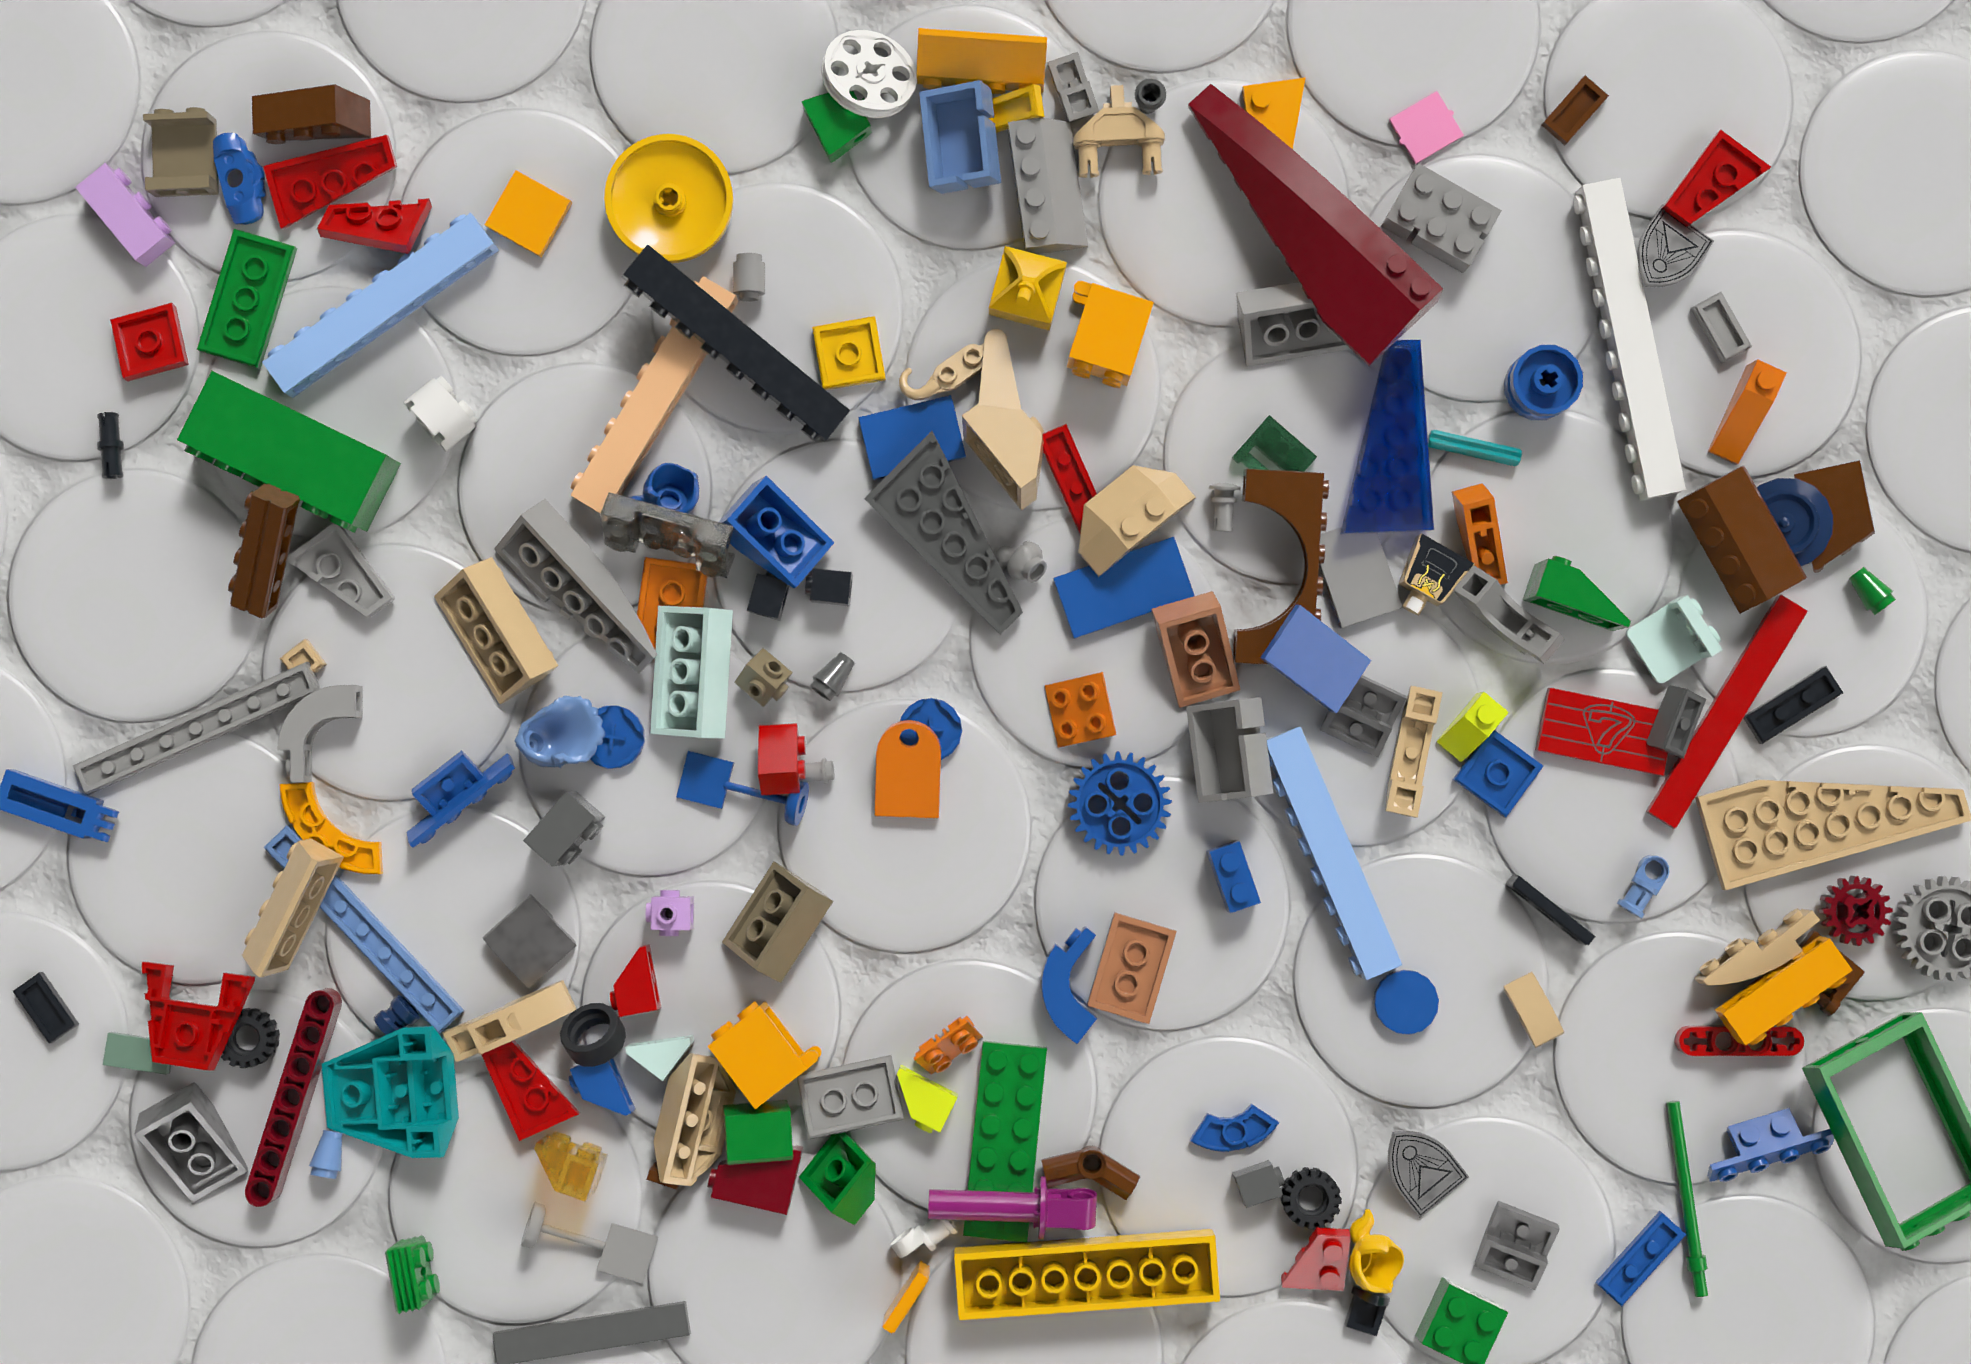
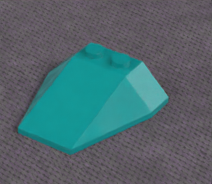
M433 1026L404 1027L322 1063L327 1128L411 1158H441L445 1156L459 1119L454 1053Z

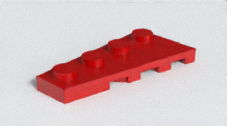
M383 135L265 165L263 169L280 228L285 229L398 166L388 135Z

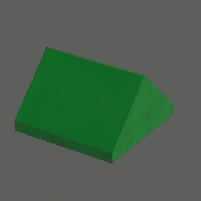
M787 1100L765 1101L756 1109H754L751 1103L723 1105L727 1165L793 1160L791 1110Z

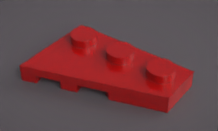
M1720 129L1663 205L1662 209L1688 227L1769 170L1771 166Z

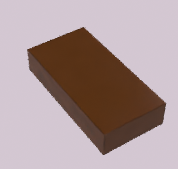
M1585 75L1541 126L1565 146L1609 95Z

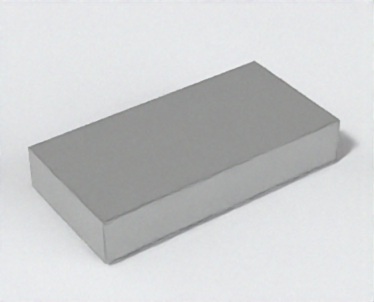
M1722 292L1690 308L1721 364L1752 347Z

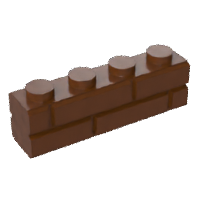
M263 484L257 490L251 491L248 494L244 504V508L248 510V515L239 530V537L243 538L242 545L237 550L233 560L234 565H237V570L228 586V591L232 593L230 601L232 607L248 611L249 614L261 619L266 618L277 608L300 500L299 496L287 491H281L280 488L270 484Z

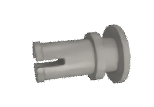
M1229 483L1209 485V489H1215V497L1211 498V502H1214L1212 531L1233 532V504L1237 503V498H1234V490H1241V487Z

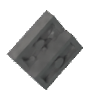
M1362 675L1337 713L1327 711L1320 731L1379 757L1392 732V726L1406 700V695Z
M531 894L483 936V940L528 989L577 946L575 940L553 919V915Z
M1498 1201L1487 1225L1474 1265L1479 1269L1536 1290L1548 1264L1547 1256L1560 1230L1559 1225Z

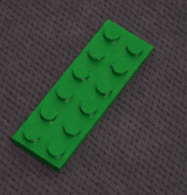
M983 1041L968 1190L1033 1192L1047 1047ZM964 1220L963 1236L1027 1242L1029 1222Z

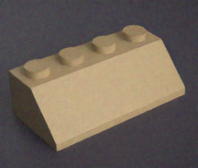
M492 557L463 568L434 596L499 704L505 703L539 682L558 667L552 652L547 648L535 624L528 617L519 598L514 594L503 572Z
M313 839L300 840L289 849L286 857L288 862L284 870L276 876L272 887L274 891L270 899L266 900L261 906L258 914L260 919L256 927L248 933L244 944L247 946L242 956L253 973L260 978L289 969L344 856Z

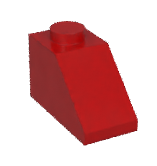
M650 944L638 948L614 983V991L610 992L611 1006L614 1011L618 1010L619 1017L655 1011L661 1008Z

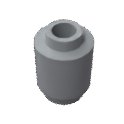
M739 253L736 255V261L733 262V294L739 295V300L758 301L759 296L765 294V263L762 262L761 254Z

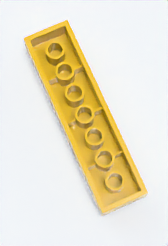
M1212 1229L955 1247L954 1249L959 1320L1220 1302L1216 1237Z

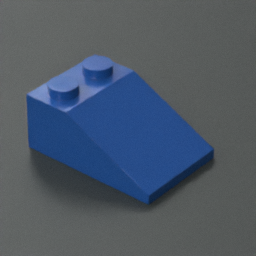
M767 475L752 483L713 527L737 551L792 588H796L835 543Z

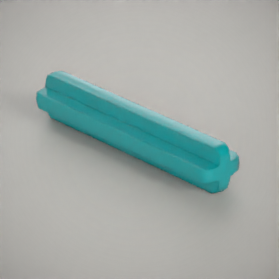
M1431 430L1427 439V446L1430 448L1514 467L1519 465L1522 457V450L1438 430Z

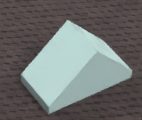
M689 1035L631 1043L625 1047L626 1054L663 1081L692 1045L694 1036Z

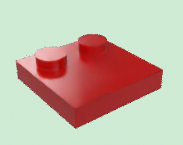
M173 303L110 319L122 377L127 382L189 365L177 308Z

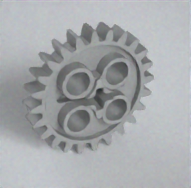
M1938 876L1937 884L1933 879H1925V888L1921 885H1913L1916 895L1905 893L1903 896L1908 901V904H1897L1896 906L1903 912L1902 917H1893L1895 922L1901 924V928L1893 930L1892 933L1902 935V940L1898 941L1895 946L1907 949L1902 954V959L1909 960L1914 958L1910 967L1917 970L1922 967L1921 975L1930 977L1933 974L1936 980L1943 981L1946 975L1947 980L1956 981L1957 973L1961 978L1968 979L1969 969L1971 970V881L1961 883L1959 877H1951L1948 882L1946 876ZM1951 900L1953 901V905H1952V906H1950V904H1949V902H1950ZM1933 902H1936L1939 911L1932 918L1929 913V907ZM1964 908H1967L1970 912V918L1964 924L1961 920V913ZM1944 925L1951 926L1950 932L1943 931ZM1930 933L1933 937V944L1929 949H1926L1923 940ZM1962 939L1965 949L1961 955H1958L1955 946ZM1942 951L1945 953L1943 957L1941 956Z

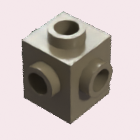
M762 648L745 665L734 683L764 707L772 698L778 701L789 688L786 681L793 672Z

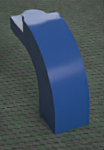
M1086 926L1081 931L1077 928L1073 930L1064 942L1068 945L1065 951L1056 943L1053 945L1046 957L1041 980L1044 1003L1051 1019L1060 1031L1076 1044L1080 1042L1097 1020L1093 1013L1074 998L1069 983L1073 965L1096 936Z

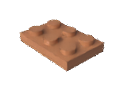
M1114 912L1087 1006L1149 1024L1177 931Z

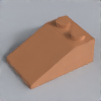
M1213 591L1151 609L1179 708L1241 690L1222 608Z

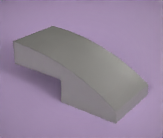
M1078 52L1047 62L1068 122L1099 112L1090 81H1087Z

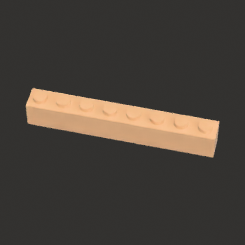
M702 276L699 283L694 281L731 313L739 302L735 294ZM672 318L669 323L672 326L666 337L662 335L654 346L653 352L656 354L650 364L645 363L640 369L636 378L639 382L634 391L629 390L625 394L620 404V407L623 409L617 419L613 417L608 422L604 430L605 439L600 446L595 445L587 458V461L590 462L584 473L579 472L570 487L573 490L571 493L573 498L609 518L707 355L700 348L703 343L694 336L688 339L675 328L677 322Z

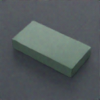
M116 1032L108 1033L102 1065L164 1075L170 1074L171 1065L152 1062L149 1037Z

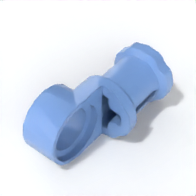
M1655 855L1643 857L1639 861L1637 872L1631 880L1633 885L1624 899H1619L1617 904L1642 919L1645 915L1643 910L1653 895L1657 896L1669 876L1670 870L1667 861ZM1650 861H1658L1662 867L1661 875L1658 878L1650 879L1646 876L1645 867Z

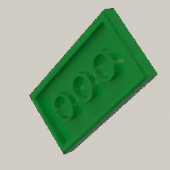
M233 229L196 350L261 369L298 248Z

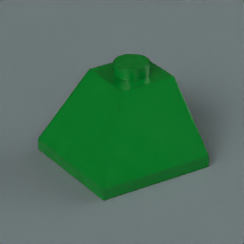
M846 1132L831 1135L799 1176L803 1183L832 1214L854 1226L875 1200L876 1163Z

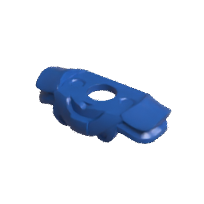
M222 133L213 140V158L226 207L235 224H252L259 221L264 213L261 198L266 196L264 189L265 173L262 166L257 162L255 154L252 151H248L244 139L236 133ZM238 169L243 174V181L238 187H231L227 182L228 174L232 170Z

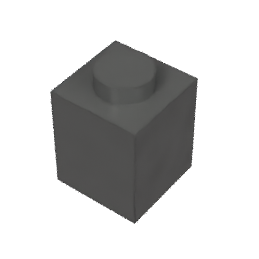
M1269 1160L1232 1172L1242 1202L1246 1208L1283 1196L1280 1186L1285 1185L1279 1166L1273 1168Z

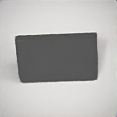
M1668 686L1649 734L1647 744L1684 759L1706 699L1686 688Z

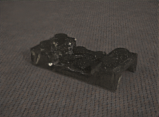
M608 493L600 513L605 545L618 552L629 551L636 553L640 542L648 548L655 550L662 548L672 551L683 558L694 557L696 560V570L701 571L706 576L728 577L735 558L734 553L728 552L733 526L618 494Z

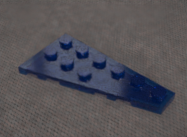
M1421 339L1397 340L1383 353L1340 535L1434 530Z

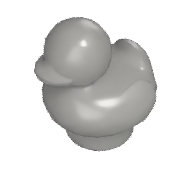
M1030 541L1023 542V545L1017 548L1016 551L1010 546H1002L995 554L1002 571L1007 569L1009 575L1016 580L1026 579L1030 583L1036 582L1044 575L1047 569V564L1043 561L1042 550L1037 544Z

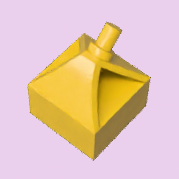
M1005 246L989 304V315L1050 331L1067 262Z

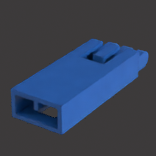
M6 769L0 785V810L82 839L92 837L100 841L109 842L110 835L99 832V829L103 827L113 830L115 823L103 818L104 815L117 818L119 811L103 806L104 800L85 795L84 793L15 769ZM69 805L77 807L73 809L71 816L83 819L81 824L64 818Z

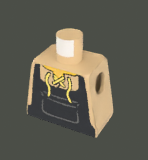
M1422 533L1414 539L1399 580L1400 586L1411 591L1402 607L1419 616L1427 601L1436 606L1442 605L1475 563Z

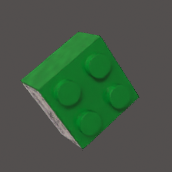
M1442 1277L1415 1336L1421 1344L1462 1364H1485L1508 1312L1500 1304Z

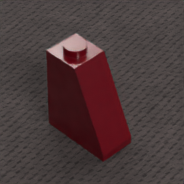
M793 1146V1160L727 1165V1160L721 1161L718 1168H712L707 1187L712 1188L711 1198L787 1215L803 1146Z

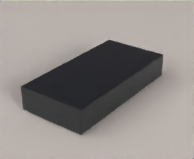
M44 972L37 973L13 990V993L49 1044L55 1042L79 1025Z

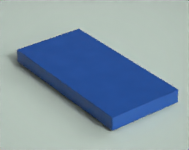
M1174 537L1130 551L1099 577L1090 566H1086L1053 578L1074 639L1151 613L1152 608L1195 596Z

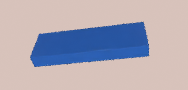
M1659 1211L1595 1283L1622 1307L1686 1234L1665 1214Z

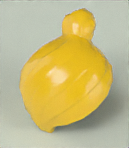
M1365 1209L1363 1216L1356 1219L1350 1227L1351 1240L1355 1246L1349 1258V1270L1355 1283L1363 1290L1373 1293H1391L1393 1281L1402 1270L1404 1254L1401 1248L1389 1237L1381 1234H1370L1374 1225V1217L1370 1209Z

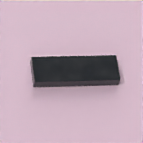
M1823 666L1752 710L1743 719L1758 743L1763 744L1843 694V691L1827 666Z
M1512 874L1506 882L1507 887L1579 944L1589 945L1596 937L1519 875Z

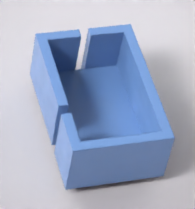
M978 80L919 92L929 187L940 194L967 190L968 184L973 188L1000 184L1001 174L995 123L988 119L994 118L991 88Z

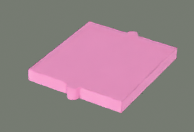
M1437 91L1389 119V122L1400 138L1399 144L1401 146L1404 145L1415 165L1464 136L1453 118L1454 112L1448 110Z

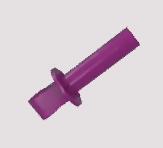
M1040 1176L1039 1188L1036 1186L1034 1192L929 1189L928 1219L1033 1222V1228L1038 1227V1239H1044L1047 1227L1072 1228L1076 1230L1093 1229L1096 1226L1097 1193L1086 1188L1048 1189L1045 1176Z

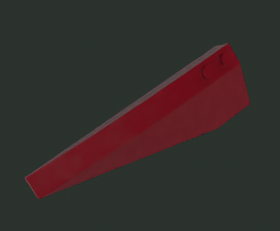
M1210 84L1188 104L1189 110L1208 140L1212 141L1223 164H1226L1234 176L1235 183L1240 191L1244 192L1249 200L1250 207L1275 247H1278L1286 259L1285 263L1290 271L1294 272L1307 298L1311 299L1318 310L1317 314L1323 323L1370 366L1438 302L1443 288L1315 168L1215 86Z

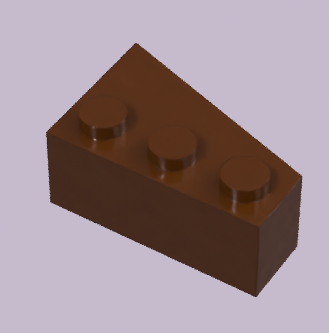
M336 84L252 96L253 134L266 139V142L269 144H284L286 141L371 138L370 100Z

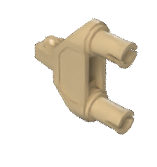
M1123 85L1110 86V103H1104L1103 108L1073 137V145L1078 150L1079 177L1087 178V165H1090V178L1099 176L1097 149L1105 146L1139 145L1142 147V174L1150 175L1152 170L1151 162H1153V175L1163 172L1161 145L1164 144L1165 133L1149 117L1137 108L1132 107V102L1124 103Z

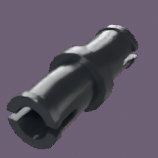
M104 412V415L99 413L97 418L99 420L100 441L97 442V450L101 451L102 478H122L124 475L122 473L121 450L124 449V442L120 440L119 414L115 412Z

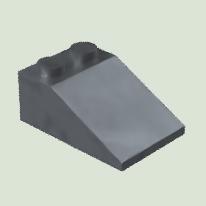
M195 1082L139 1113L134 1134L192 1203L248 1171L244 1159L215 1106Z

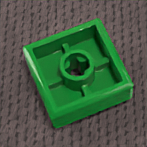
M422 1235L418 1238L415 1236L412 1239H401L386 1250L385 1257L396 1312L401 1314L403 1311L407 1313L409 1310L413 1312L416 1309H422L440 1291L439 1278L437 1274H432L430 1261L434 1259L431 1242H426L425 1237Z

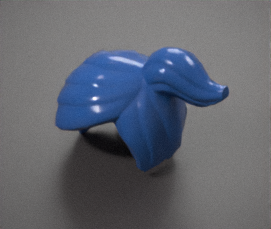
M663 463L653 469L648 475L643 486V495L632 496L621 501V507L629 508L639 515H650L655 512L668 519H679L687 516L695 508L699 499L698 475L678 464Z

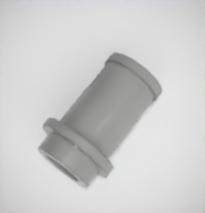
M824 758L821 762L805 763L806 779L800 781H823L824 784H828L829 780H834L835 778L833 761H827Z

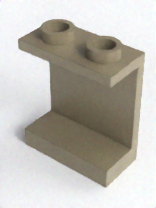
M198 107L186 108V112L174 113L170 109H155L154 114H143V121L152 128L153 177H145V190L154 197L219 195L218 173L213 158V140L217 137L216 119L205 109Z

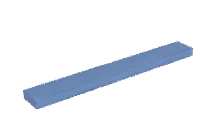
M286 825L263 848L284 869L288 862L286 857L289 849L294 843L302 839L290 825ZM335 874L321 902L320 908L439 1034L442 1033L464 1012L463 1008Z

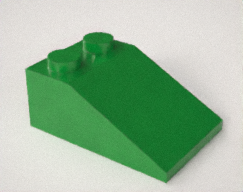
M1553 556L1552 559L1548 558L1534 564L1523 601L1610 631L1630 626L1631 621L1580 569L1571 566L1572 561L1559 556Z

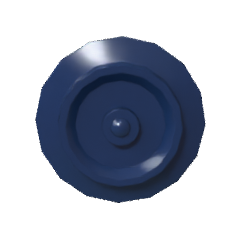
M1777 478L1757 487L1759 493L1800 566L1811 563L1825 550L1832 536L1833 514L1827 499L1813 485L1796 478Z

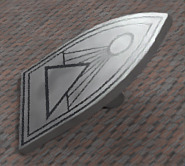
M1664 204L1660 206L1644 230L1638 244V267L1645 287H1665L1684 280L1697 268L1714 240L1690 224L1686 227L1663 210Z
M1415 1131L1392 1132L1388 1148L1390 1177L1399 1193L1419 1218H1421L1466 1181L1469 1176L1450 1151L1437 1139Z

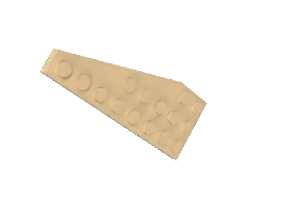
M1754 780L1695 797L1722 890L1736 888L1971 821V813L1963 789Z

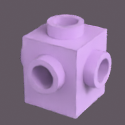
M660 890V896L652 897L651 903L646 904V922H651V930H659V936H679V930L694 929V896H680V890ZM667 908L673 911L672 918L666 915Z

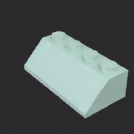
M658 606L655 649L657 656L655 657L650 734L725 738L733 610Z

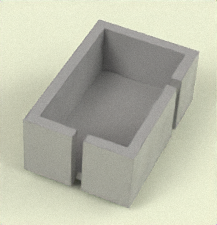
M1418 163L1381 227L1404 240L1407 239L1415 228L1419 232L1411 242L1412 245L1464 273L1473 262L1484 243V239L1488 236L1502 210Z
M1261 697L1187 706L1198 803L1274 794L1266 733H1260V727L1265 726Z

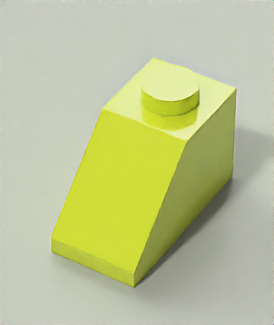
M1476 693L1436 742L1458 761L1462 762L1490 736L1509 712L1487 693Z
M900 1065L897 1076L910 1116L916 1120L914 1125L928 1133H932L933 1129L941 1132L958 1098V1093Z

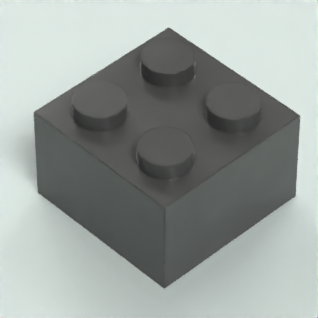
M566 791L523 842L552 867L566 865L567 863L570 865L582 852L579 846L584 840H592L602 830L604 826L600 822L605 816L577 791Z

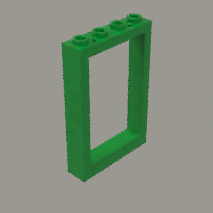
M1903 1012L1802 1068L1885 1247L1900 1248L1902 1251L1917 1247L1920 1244L1919 1240L1926 1236H1934L1943 1232L1946 1229L1945 1225L1969 1217L1971 1215V1183L1905 1221L1898 1223L1830 1077L1903 1037L1971 1181V1114L1922 1012Z

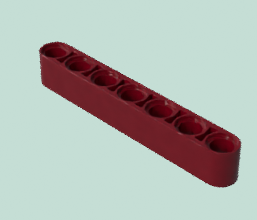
M325 988L312 992L305 1001L245 1187L246 1200L255 1207L268 1205L275 1201L282 1193L322 1069V1063H324L342 1007L341 996L334 989ZM321 995L327 997L330 1002V1008L327 1012L321 1011L318 1007L317 1002ZM311 1026L319 1031L320 1039L317 1043L310 1041L308 1038V1029ZM300 1058H305L309 1062L310 1070L307 1074L302 1073L298 1069V1060ZM290 1089H294L299 1093L300 1101L298 1105L289 1101L288 1091ZM280 1120H284L289 1124L290 1132L288 1136L279 1132L278 1122ZM270 1151L278 1154L280 1159L278 1167L271 1165L268 1161V1153ZM260 1182L267 1184L270 1194L268 1198L260 1195L258 1191Z

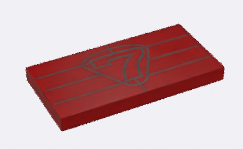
M1547 688L1536 751L1658 776H1664L1668 753L1647 744L1649 734L1659 711L1658 709Z

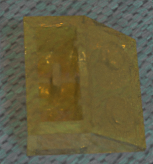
M560 1132L545 1135L536 1142L534 1150L554 1191L586 1202L596 1192L608 1154L601 1152L602 1147L589 1142H584L583 1146L570 1142L571 1137Z

